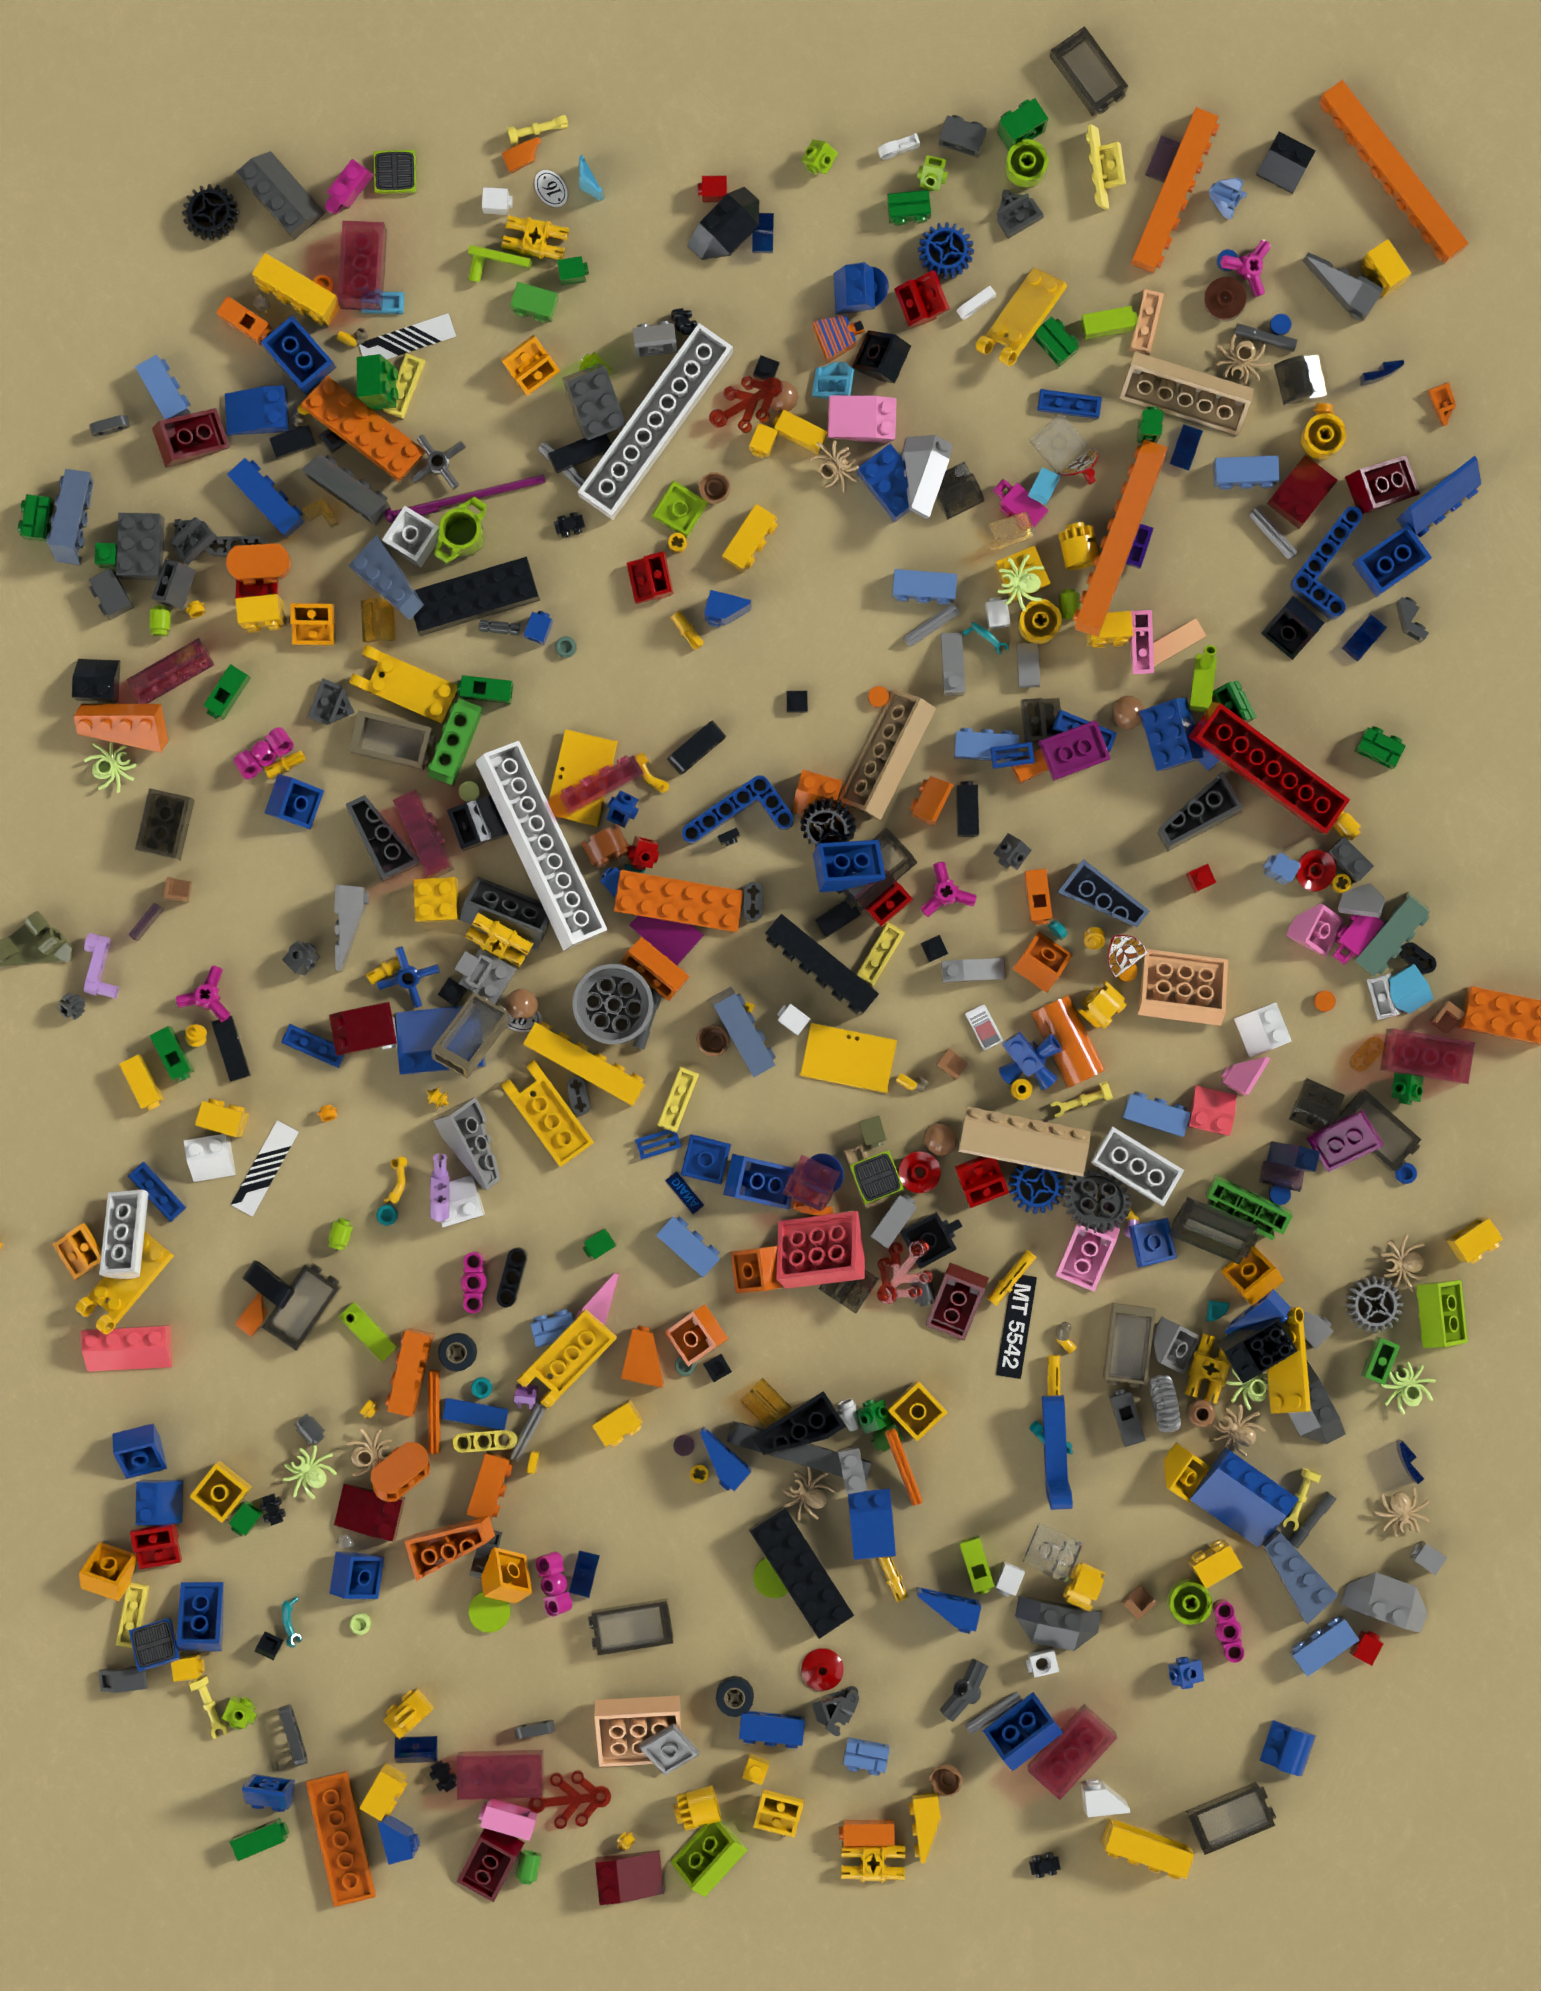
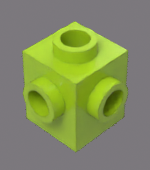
M812 139L801 161L812 174H827L838 152L826 141Z
M926 155L924 165L919 166L917 178L921 179L919 187L929 191H940L941 184L946 183L948 172L944 171L946 159Z
M233 1696L221 1719L230 1722L229 1725L235 1729H245L248 1724L252 1725L257 1716V1713L254 1711L257 1706L253 1705V1701L246 1697H241L240 1699Z

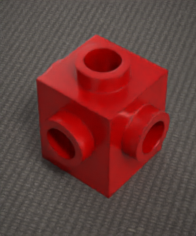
M634 836L633 844L628 848V860L633 864L634 868L645 870L646 867L653 868V864L658 861L659 851L657 849L659 844L652 839Z

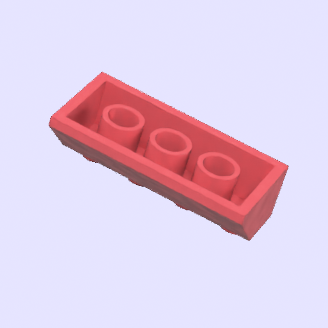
M170 1325L114 1328L107 1335H104L98 1329L81 1330L82 1354L87 1372L172 1367Z

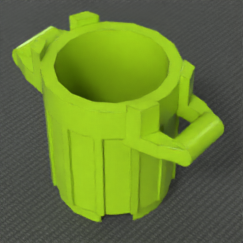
M473 497L464 504H460L458 508L449 510L444 514L439 523L438 543L434 555L448 564L458 556H473L478 552L485 540L481 524L486 514L487 505ZM473 505L481 511L480 514L477 513L475 515L469 510V507ZM444 544L451 551V556L441 550Z

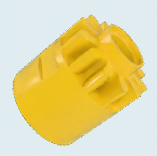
M1084 522L1067 525L1066 530L1058 534L1065 569L1077 570L1093 566L1095 557L1099 554L1094 527L1090 525L1085 526Z
M713 1785L677 1794L678 1802L673 1805L677 1823H683L685 1831L722 1821Z

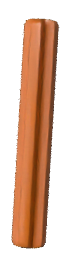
M438 1370L428 1371L429 1454L440 1453V1372Z
M895 1428L887 1430L885 1435L913 1506L921 1504L923 1500Z

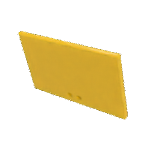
M565 729L548 804L555 817L598 827L618 741Z
M811 1023L800 1076L888 1093V1084L897 1040Z

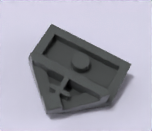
M1003 190L1000 208L997 212V222L1008 239L1044 218L1042 211L1033 198H1030L1029 194L1022 195L1011 193L1010 190Z
M197 517L184 521L175 519L174 526L176 529L170 544L174 546V550L181 560L189 565L217 536L206 522L200 521Z
M322 678L307 718L328 725L355 712L345 693V689L341 685Z

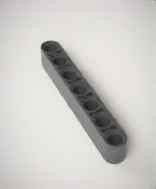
M732 1421L727 1442L761 1452L752 1437L764 1429ZM810 1443L768 1454L843 1477L838 1452ZM861 1459L865 1480L867 1481L872 1463Z

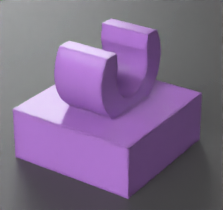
M520 1384L516 1385L514 1403H517L518 1408H521L522 1403L529 1404V1409L533 1408V1404L535 1405L538 1385H528L525 1388Z

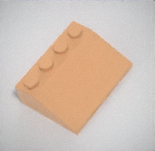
M1147 949L1148 953L1143 959L1138 1015L1221 1026L1226 1013L1228 959Z
M680 1695L595 1700L594 1717L599 1767L654 1764L639 1748L640 1743L673 1723L682 1732Z

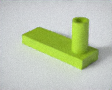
M469 245L468 254L473 256L468 277L470 281L480 283L485 259L531 269L532 260L530 258Z
M1213 645L1205 646L1203 654H1196L1189 710L1205 713L1212 703L1217 657H1215L1217 649Z
M353 1302L339 1316L381 1362L398 1348L356 1302Z

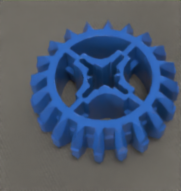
M948 222L945 223V228H942L941 224L938 223L937 230L931 226L929 228L930 233L924 232L923 237L925 239H920L919 241L921 247H918V252L922 253L919 256V260L924 261L922 267L930 266L928 272L931 270L936 271L937 277L941 273L944 280L947 279V274H950L951 278H955V271L962 275V268L967 270L969 268L968 263L973 260L970 256L974 254V249L970 248L973 246V241H967L970 238L969 234L962 235L964 228H960L959 231L956 230V223L952 228H949ZM947 236L943 242H933L939 237ZM954 239L960 243L963 253L954 247ZM949 243V252L943 258V250L947 248ZM929 249L939 256L938 263L931 257ZM956 259H959L958 262L952 265H945L948 260L956 261Z
M1022 1165L1023 1169L1021 1170L1016 1166L1014 1169L1018 1172V1175L1010 1174L1011 1178H1015V1182H1008V1185L1015 1186V1189L1009 1190V1194H1017V1196L1012 1198L1013 1202L1020 1199L1021 1202L1018 1204V1207L1021 1208L1026 1204L1025 1212H1029L1030 1208L1033 1207V1214H1037L1038 1208H1040L1041 1213H1045L1044 1206H1047L1049 1210H1053V1206L1050 1203L1053 1201L1058 1205L1060 1202L1055 1199L1056 1196L1063 1197V1194L1058 1193L1059 1189H1065V1186L1059 1185V1182L1065 1181V1178H1057V1175L1061 1174V1172L1040 1168L1039 1173H1037L1034 1179H1028L1023 1177V1175L1028 1170L1037 1167ZM1046 1171L1053 1179L1054 1189L1046 1186L1044 1183ZM1040 1178V1184L1047 1190L1037 1189L1034 1192V1187H1031L1032 1184L1027 1183V1181L1037 1182ZM1020 1182L1027 1185L1030 1189L1028 1200L1023 1197L1020 1191ZM1041 1192L1051 1195L1044 1202L1034 1203L1035 1198Z

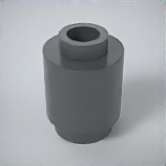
M928 1275L911 1278L914 1302L919 1303L920 1307L932 1304L931 1300L935 1299L931 1279L929 1280Z
M307 1413L294 1424L297 1427L296 1431L309 1445L312 1443L317 1445L325 1437L323 1435L325 1432L323 1427L313 1416L310 1417Z

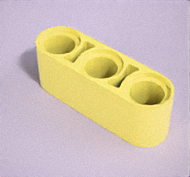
M509 1430L461 1433L453 1439L454 1449L461 1453L508 1450L517 1444L516 1434ZM505 1434L510 1439L506 1446L502 1443V1437ZM484 1436H487L489 1439V1444L486 1447H483L481 1439ZM464 1437L468 1440V1446L465 1449L461 1446V1440Z

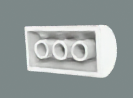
M1113 1126L1100 1142L1090 1163L1162 1207L1184 1172L1182 1168Z
M142 1189L108 1193L99 1275L117 1279L140 1277L149 1195L147 1191Z

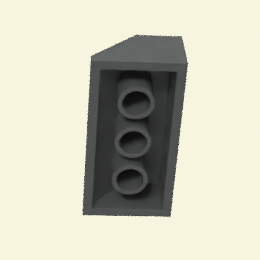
M271 151L251 158L236 171L240 180L293 240L325 214L321 207Z
M319 454L304 466L302 470L311 481L375 526L384 515L386 509L390 507L386 501L388 498L379 491L374 493L369 489L371 486L362 479L358 481L353 478L354 473L346 467L341 469L336 466L337 461L329 455L324 457Z
M480 877L477 878L464 901L459 919L472 924L479 912L494 922L500 921L499 923L513 931L516 930L517 935L534 943L531 947L534 950H538L550 924L540 901Z

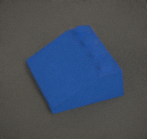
M1476 456L1472 457L1409 506L1396 519L1402 527L1409 524L1414 533L1420 538L1429 531V525L1433 522L1437 525L1445 519L1444 514L1447 511L1451 510V512H1454L1462 505L1461 500L1465 497L1469 500L1478 493L1477 488L1481 485Z
M463 1006L396 1012L400 1075L451 1070L432 1059L431 1049ZM475 1009L446 1048L468 1062L483 1043L481 1012ZM485 1056L477 1067H486Z
M1226 1447L1189 1498L1256 1547H1259L1287 1517L1298 1501L1296 1496Z

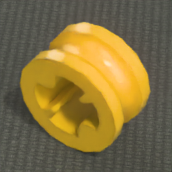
M674 533L669 537L668 545L671 551L681 553L686 549L687 540L683 534ZM675 538L684 541V543H681L682 547L678 548V546L672 545Z
M1338 874L1334 877L1331 887L1337 893L1346 892L1351 887V879L1346 874ZM1338 878L1345 879L1344 889H1341V886H1336V883L1339 882Z
M698 1464L692 1467L690 1477L693 1482L701 1484L708 1479L709 1472L704 1465ZM695 1469L705 1470L706 1474H703L705 1477L702 1480L699 1477L694 1478L693 1473L696 1474L694 1472Z

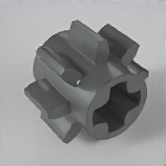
M68 993L59 1001L61 1003L59 1011L65 1018L72 1016L73 1020H75L85 1012L83 1009L85 1008V1001L78 994L72 996L71 993Z

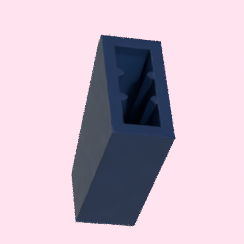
M1271 1141L1266 1162L1307 1172H1316L1320 1151Z

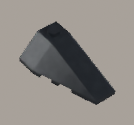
M823 1391L752 1438L762 1454L768 1455L829 1439L844 1429L846 1425Z

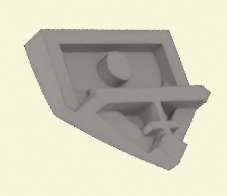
M1371 883L1343 892L1338 911L1339 913L1380 918L1385 898Z

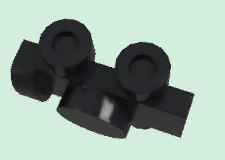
M683 308L672 310L671 320L676 321L677 331H681L684 336L690 335L698 325L696 320H689L692 317L691 310L684 311Z
M574 512L570 513V517L567 518L565 515L557 517L558 521L554 522L557 535L561 534L562 538L570 536L569 531H574V535L581 534V528H585L582 515Z
M275 1493L262 1497L263 1502L259 1503L261 1511L266 1510L267 1514L263 1515L265 1523L270 1522L272 1526L283 1522V1517L286 1516L284 1508L280 1509L279 1505L282 1504L280 1496L276 1497Z
M440 1760L430 1767L432 1769V1772L429 1773L433 1781L435 1779L439 1780L436 1784L439 1791L444 1789L445 1792H448L457 1786L456 1781L458 1777L455 1773H450L451 1766L448 1762L443 1763Z
M1053 1852L1045 1853V1859H1041V1855L1032 1856L1033 1861L1029 1862L1031 1875H1036V1878L1045 1877L1044 1873L1053 1876L1057 1874V1870H1061L1058 1856L1054 1857Z

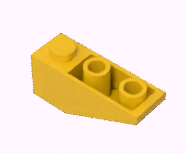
M937 1792L912 1795L913 1802H909L910 1815L915 1816V1823H911L913 1836H917L918 1844L914 1845L915 1857H920L921 1864L926 1862L941 1819Z

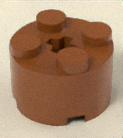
M618 824L614 825V830L608 827L589 837L591 840L589 843L586 844L585 840L581 843L592 866H597L598 869L608 865L609 860L614 857L617 860L627 855V849L629 848Z

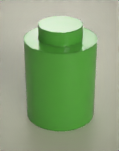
M894 1421L872 1435L874 1439L871 1442L877 1451L882 1450L884 1453L890 1449L885 1435L887 1430L895 1428L900 1441L904 1440Z
M522 1850L520 1852L516 1878L520 1879V1883L531 1885L532 1882L537 1881L541 1860L540 1853L529 1850Z

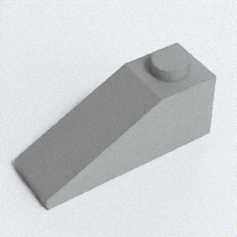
M941 633L943 696L964 695L965 670L962 633Z
M1004 958L941 961L942 983L1005 979Z
M1303 1311L1305 1341L1312 1348L1317 1349L1333 1332L1330 1328L1332 1324L1324 1316L1320 1318L1317 1315Z

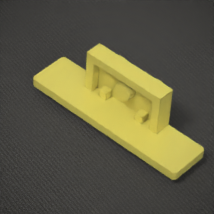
M1090 124L1087 125L1086 139L1091 149L1089 160L1093 165L1094 171L1092 173V181L1096 186L1094 197L1096 204L1107 210L1109 209L1107 189L1126 184L1121 143L1117 141L1101 146L1099 129Z

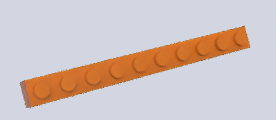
M1341 80L1323 93L1319 100L1322 110L1330 114L1335 127L1339 130L1341 129L1346 135L1345 139L1349 145L1357 149L1359 158L1363 162H1367L1372 175L1381 180L1386 193L1392 195L1396 200L1397 207L1408 215L1410 224L1414 228H1418L1423 241L1426 244H1430L1434 249L1433 252L1437 259L1447 263L1463 251L1469 244L1345 82Z
M1144 439L1142 445L1137 446L1134 458L1137 459L1135 464H1130L1127 476H1130L1128 482L1124 481L1120 493L1123 496L1121 500L1117 499L1114 507V512H1116L1115 518L1111 517L1107 526V530H1110L1108 536H1103L1100 548H1103L1101 555H1096L1093 566H1096L1094 573L1090 572L1086 583L1089 585L1088 590H1083L1080 598L1082 603L1081 609H1076L1073 621H1076V630L1097 637L1100 635L1166 457L1168 448L1166 446Z

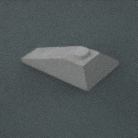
M936 435L906 437L901 454L906 466L904 476L908 480V488L906 490L909 510L926 519L930 517L953 446L950 442Z
M335 885V913L339 916V920L335 924L336 937H339V941L335 943L336 971H343L364 915L365 905H369V892H366L364 887Z
M476 1097L447 1110L433 1120L443 1140L484 1190H488L501 1180L495 1155L491 1153L489 1145L491 1138L490 1135H487L485 1129L486 1117Z

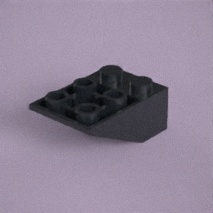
M491 796L470 801L447 810L463 851L509 835Z
M1278 1317L1235 1330L1217 1341L1243 1384L1297 1352L1296 1347Z

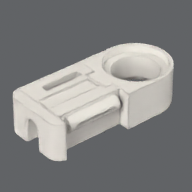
M914 133V135L885 143L879 146L877 150L881 160H885L918 149L920 142L917 133Z
M988 286L959 307L956 312L962 320L967 319L988 302L996 298L995 291L991 286Z

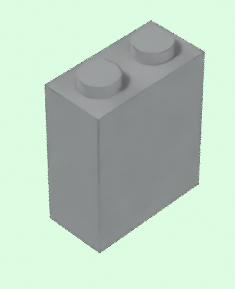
M898 1194L870 1236L888 1249L917 1207L914 1205L916 1201L907 1194H904L903 1197Z

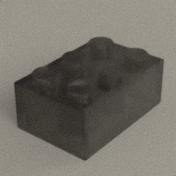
M149 788L135 850L181 861L195 800L191 797Z

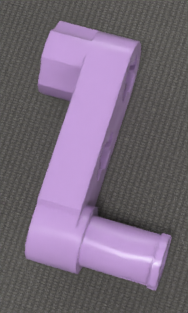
M88 933L84 950L93 954L84 985V993L95 996L99 994L116 999L119 986L101 982L111 940L109 937Z
M435 1154L433 1156L434 1170L432 1171V1177H430V1217L437 1222H442L449 1218L450 1177H448V1171L446 1170L447 1156L441 1154V1161H439V1154Z

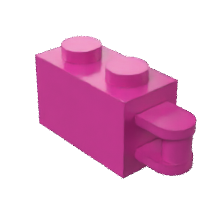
M351 159L327 191L331 196L325 203L326 210L332 214H337L344 206L350 208L374 174L358 161Z
M1002 479L993 488V492L1002 499L999 504L1002 507L1000 510L1007 517L1012 516L1017 521V526L1023 531L1028 530L1031 532L1048 513V509L1040 502L1028 497L1029 493L1018 483L1013 487L1006 480ZM1005 488L1009 490L1007 495L1002 493Z
M1352 914L1349 918L1352 920L1347 927L1344 925L1336 934L1339 938L1335 942L1339 944V947L1332 956L1343 965L1352 955L1354 957L1359 956L1383 926L1384 922L1377 917ZM1343 948L1349 952L1347 955L1341 952Z

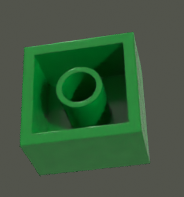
M1036 98L1031 101L1029 99L1019 104L1018 109L1013 112L1009 110L1000 117L997 133L1008 151L1014 144L1025 139L1033 140L1046 131L1049 118Z
M381 354L357 357V398L373 411L397 408L396 400H398L399 394L396 388V380H398L396 367Z

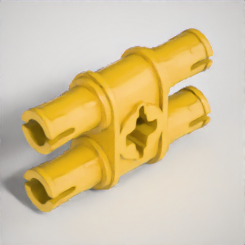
M508 215L506 228L524 231V238L518 239L504 235V241H502L501 245L502 249L519 251V254L523 256L525 254L539 257V259H544L545 257L557 260L564 259L565 248L547 245V239L552 237L567 241V235H569L568 227L552 225V222L548 220L545 222L532 219V217L523 219ZM538 231L539 239H536V242H534L533 245V240L531 237H535V234H537Z
M478 912L472 925L484 930L488 934L479 931L471 925L464 937L480 945L481 950H486L497 956L498 959H505L520 967L526 957L525 955L529 953L534 943L517 935L516 930L513 931L500 924V921L494 922ZM510 946H512L513 948L518 949L519 951H521V952L524 953L525 955H523V954H521V953L515 951L514 949L510 948Z
M1202 1333L1198 1351L1193 1353V1362L1190 1371L1188 1370L1190 1377L1184 1394L1189 1396L1191 1394V1396L1197 1398L1201 1381L1206 1378L1209 1379L1210 1384L1204 1400L1217 1404L1221 1388L1226 1385L1225 1381L1231 1365L1221 1348L1218 1357H1215V1359L1211 1358L1210 1352L1215 1337L1209 1335L1208 1338V1334ZM1210 1363H1212V1366L1218 1371H1210V1373L1207 1374L1208 1371L1204 1369L1202 1365L1209 1366Z
M842 1844L841 1858L860 1857L862 1864L860 1866L841 1865V1879H860L862 1882L881 1881V1883L886 1882V1880L905 1881V1866L886 1867V1864H884L886 1858L905 1859V1845L844 1846ZM873 1854L877 1861V1863H875L874 1870H872L871 1864L869 1863L871 1861V1858L873 1857Z

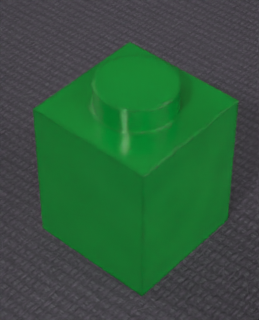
M582 256L557 260L562 286L586 282L585 275H589L587 262L583 263Z
M95 543L94 563L99 568H116V543Z
M606 1228L583 1242L585 1244L583 1247L584 1252L588 1258L593 1257L594 1260L617 1246Z
M245 1501L228 1524L232 1526L231 1529L240 1536L244 1534L246 1536L264 1512L250 1502Z

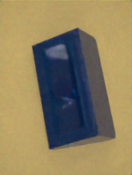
M395 1737V1762H438V1737H402L401 1739Z

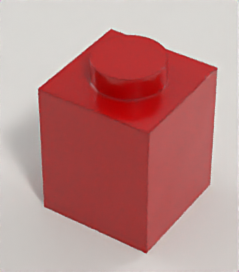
M702 176V183H698V196H702V202H720L727 195V176Z
M1208 864L1186 874L1194 893L1217 883Z
M1361 1630L1358 1636L1359 1641L1353 1645L1350 1654L1372 1666L1384 1643L1379 1640L1380 1636L1370 1630L1368 1633H1365Z

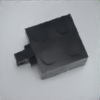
M934 1212L902 1229L900 1234L918 1268L921 1269L957 1249L951 1238L955 1237L954 1231L963 1226L959 1219L948 1223L947 1219L942 1221L938 1213Z

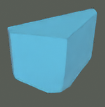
M581 155L579 156V187L584 192L601 201L604 199L603 190L598 185L584 156Z
M833 362L824 367L816 368L812 396L829 399L831 395L850 396L854 369L846 362Z
M1414 963L1389 978L1390 997L1396 1008L1410 1014L1434 999L1429 984Z

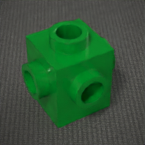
M1394 1073L1391 1098L1399 1099L1400 1104L1412 1105V1101L1421 1102L1424 1077Z
M874 1399L863 1402V1407L856 1410L865 1434L892 1424L884 1400L875 1402Z

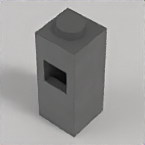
M1125 1388L1113 1391V1395L1109 1396V1400L1123 1445L1127 1447L1146 1441L1131 1392L1129 1390L1125 1391Z

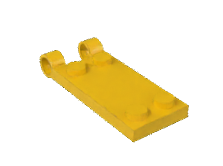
M1033 267L987 334L977 340L976 350L988 355L998 342L1006 346L1000 352L999 361L1007 366L1014 365L1019 354L1068 287L1066 282Z
M365 645L361 655L378 662L370 681L353 673L349 684L443 725L457 694V685ZM381 672L385 673V676L383 678L379 677V674Z
M533 1060L526 1067L536 1082L521 1093H519L509 1078L500 1085L559 1167H562L595 1142L538 1063ZM531 1091L536 1092L535 1097H532L530 1095Z
M145 1231L140 1277L117 1279L104 1276L87 1297L78 1301L75 1307L76 1311L83 1317H87L93 1313L95 1307L99 1304L108 1314L98 1319L96 1328L104 1335L109 1334L174 1255Z
M1300 1307L1290 1308L1287 1313V1322L1290 1324V1327H1284L1297 1352L1267 1369L1271 1414L1311 1411L1303 1322L1304 1312Z
M585 1309L516 1381L525 1388L535 1377L541 1380L550 1390L542 1397L540 1403L549 1409L616 1340L617 1336ZM551 1373L553 1377L549 1378L547 1374Z

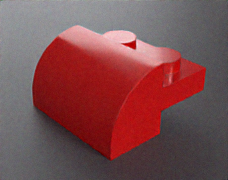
M931 270L915 280L910 279L894 288L908 327L920 326L937 319L938 315L950 310L936 271Z
M664 551L643 556L644 558L626 563L636 604L654 599H664L674 594Z
M887 870L885 871V880L869 884L855 896V899L880 927H883L913 901L908 892Z
M980 1156L954 1166L970 1208L1009 1194L997 1159Z
M174 1523L130 1531L133 1552H136L139 1569L181 1563L182 1557L178 1542L179 1534Z

